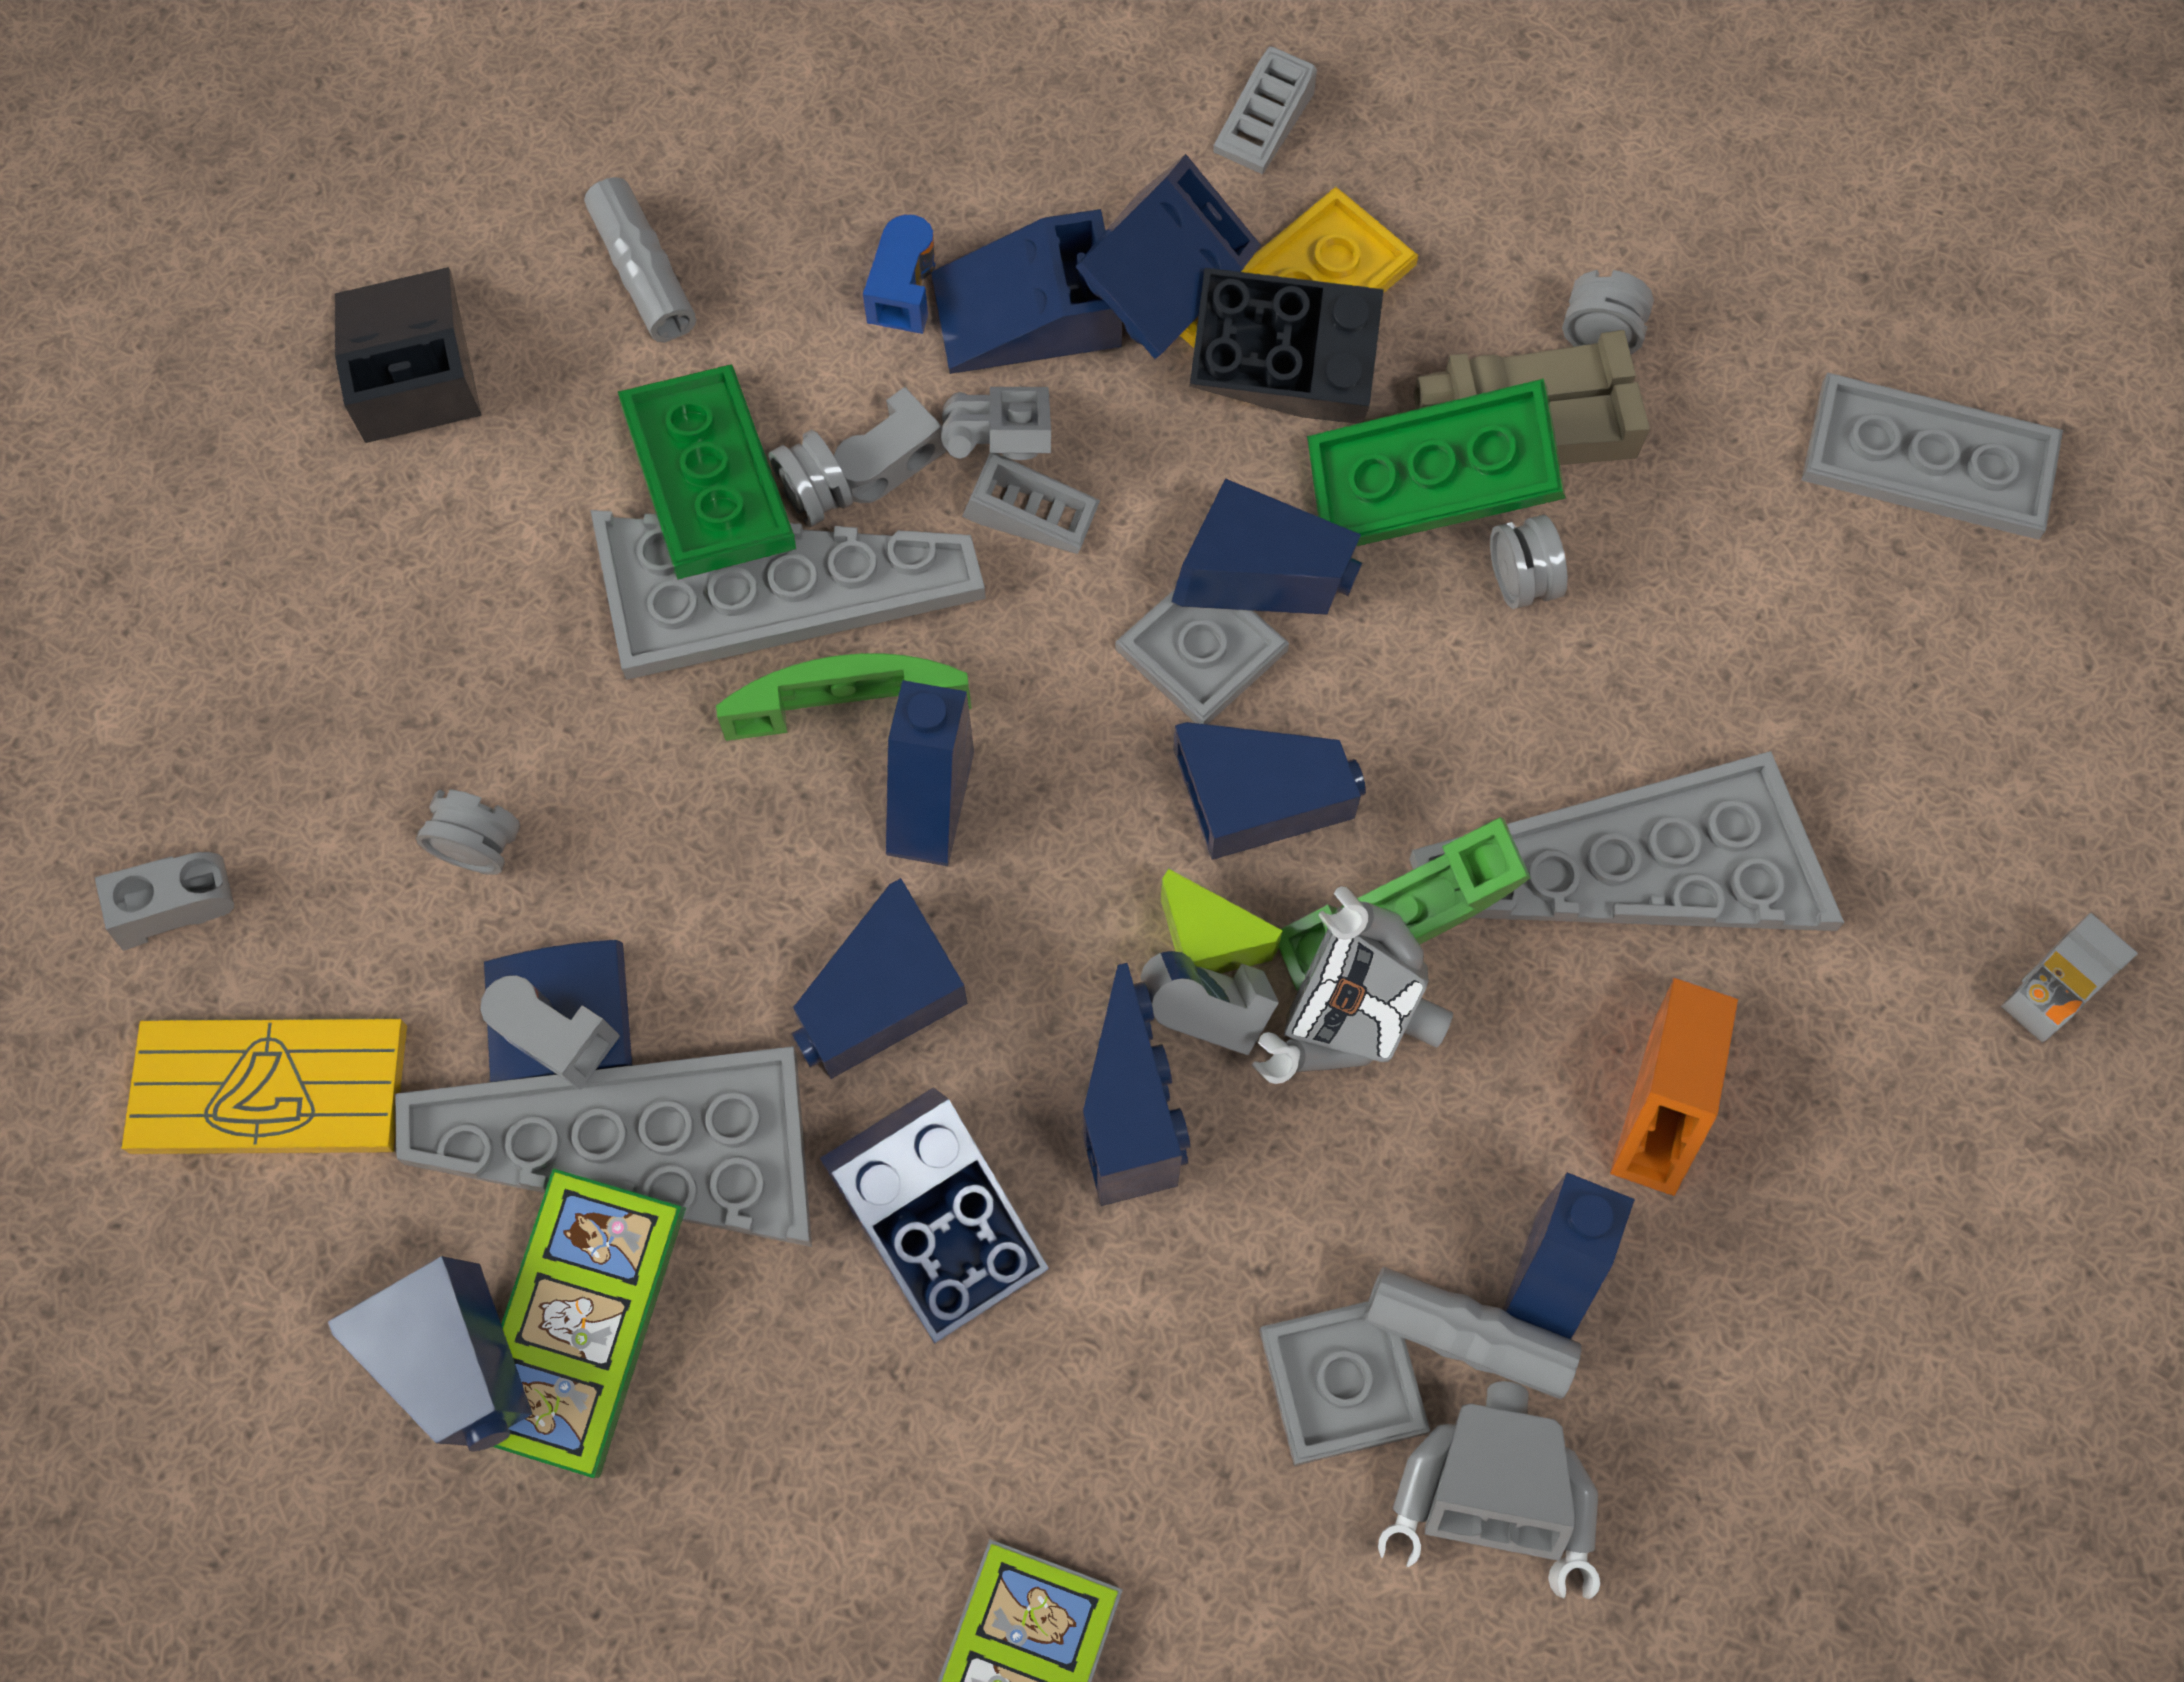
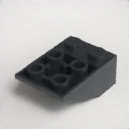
M449 267L335 293V359L343 402L365 443L482 416L454 282Z
M1205 268L1190 387L1302 418L1354 424L1363 423L1370 407L1384 289Z

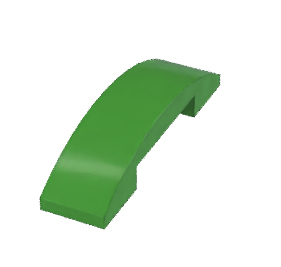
M885 653L838 655L792 665L747 684L716 705L717 718L726 741L788 733L785 710L899 696L902 680L967 691L969 709L972 708L966 672L928 659Z
M1499 817L1442 846L1445 852L1444 855L1357 899L1359 902H1368L1398 913L1419 945L1448 931L1498 902L1531 878L1505 819ZM1326 905L1281 928L1283 931L1279 949L1297 991L1328 929L1320 919L1319 913L1324 911L1326 914L1333 915L1337 910L1336 907Z

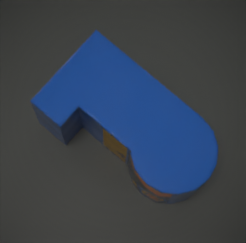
M904 214L889 221L884 228L863 292L867 324L923 334L928 318L926 288L921 286L923 279L931 274L936 264L933 230L930 223L924 218L917 215Z

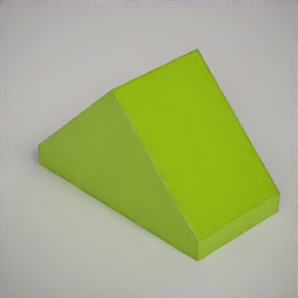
M1168 868L1162 878L1161 903L1175 951L1189 956L1196 967H1202L1220 974L1237 970L1241 964L1253 966L1273 960L1279 949L1283 930Z

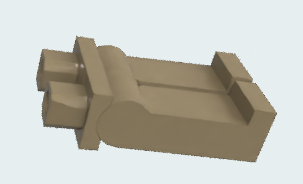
M1624 330L1601 333L1598 343L1517 356L1502 358L1498 355H1482L1469 360L1467 353L1450 355L1446 371L1417 377L1413 391L1416 409L1544 378L1548 389L1560 465L1637 459L1650 431L1638 382L1633 383L1636 373Z

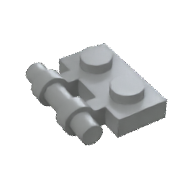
M990 387V395H967L966 393L958 392L953 394L943 406L942 444L954 458L966 457L976 444H990V453H1002L1004 457L1014 460H1027L1036 457L1038 453H1051L1049 387Z

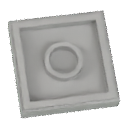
M1174 589L1115 642V650L1195 723L1209 724L1288 651L1289 642L1254 611L1182 607L1172 603Z
M1368 1302L1270 1324L1259 1329L1294 1466L1426 1435L1430 1432L1405 1338L1363 1322Z

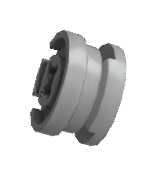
M1598 270L1584 273L1575 280L1571 292L1570 306L1567 309L1562 326L1565 338L1575 347L1598 343L1601 333L1624 330L1630 354L1635 353L1642 347L1648 326L1644 324L1649 319L1654 302L1651 289L1635 276L1613 270L1611 277H1599Z
M811 429L803 434V445L798 443L789 449L782 445L769 452L768 456L775 476L777 478L780 477L785 487L783 492L798 514L806 510L807 518L804 519V522L808 527L823 521L824 513L832 508L835 509L840 506L845 509L852 505V494L840 466L824 440L814 430Z
M1543 514L1526 519L1523 526L1515 527L1512 522L1493 527L1490 535L1492 566L1503 598L1510 608L1516 609L1531 605L1536 597H1540L1544 602L1564 597L1567 590L1568 577L1566 559L1557 529L1550 518Z
M439 789L435 792L429 806L433 816L430 821H426L424 826L419 829L415 838L418 845L428 853L452 865L486 875L501 873L505 861L500 854L503 852L506 844L515 841L521 827L519 820L499 805H496L493 810L481 804V797L450 789L447 797L443 798L444 791Z

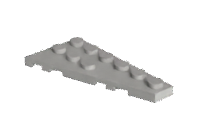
M590 510L621 668L626 680L986 599L985 587L971 535L898 530L893 536L859 534L856 527L835 526L834 532L803 530L802 524L790 523L795 535L796 550L677 580L656 514H644V519L616 518L611 511Z
M1771 751L1508 823L1509 831L1531 878L1498 902L1471 917L1483 919L1838 931L1844 924V920ZM1458 838L1412 850L1409 860L1413 870L1444 855L1445 852L1442 846Z
M794 1046L599 1069L594 1071L581 1090L558 1075L395 1094L397 1159L404 1165L545 1193L554 1168L686 1207L682 1220L685 1222L812 1247L798 1064Z

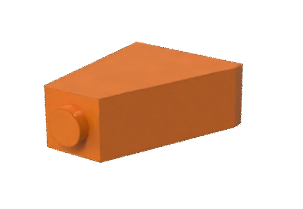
M1677 978L1673 979L1654 1019L1611 1167V1175L1675 1196L1718 1115L1738 1004L1737 998Z

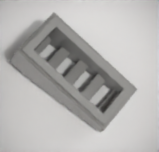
M1268 47L1256 65L1214 144L1213 152L1263 174L1314 95L1317 75L1316 67L1275 47ZM1263 94L1284 103V106L1263 98ZM1250 114L1273 123V127L1250 117ZM1241 131L1264 141V143L1260 147L1238 137L1237 134Z
M989 453L962 517L995 530L1078 554L1100 500L1002 455ZM995 485L1007 488L1002 500L991 496ZM1019 492L1030 495L1024 510L1013 506ZM1042 499L1053 502L1046 520L1035 516ZM1065 506L1076 509L1068 530L1058 526Z

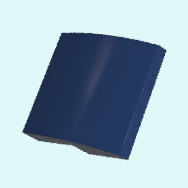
M603 940L559 945L507 955L484 962L485 991L495 980L504 976L517 975L527 979L551 1002L553 1009L566 1018L572 1020L582 1005L603 1018L620 1037L596 1070L632 1066L623 942ZM487 1024L490 1082L557 1075L509 1043L501 1034Z

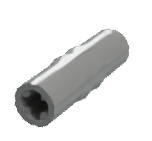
M617 177L606 178L603 181L597 182L585 194L584 202L608 249L612 263L619 271L623 285L630 293L651 337L657 342L665 343L689 333L697 320L695 313L672 270L667 254L660 246L656 232L649 225L628 182Z
M1384 1266L1375 1281L1363 1318V1322L1426 1346L1443 1357L1461 1360L1476 1370L1500 1375L1558 1399H1562L1568 1392L1581 1355L1582 1345L1579 1342L1517 1319L1501 1308L1482 1305L1467 1295L1448 1292Z

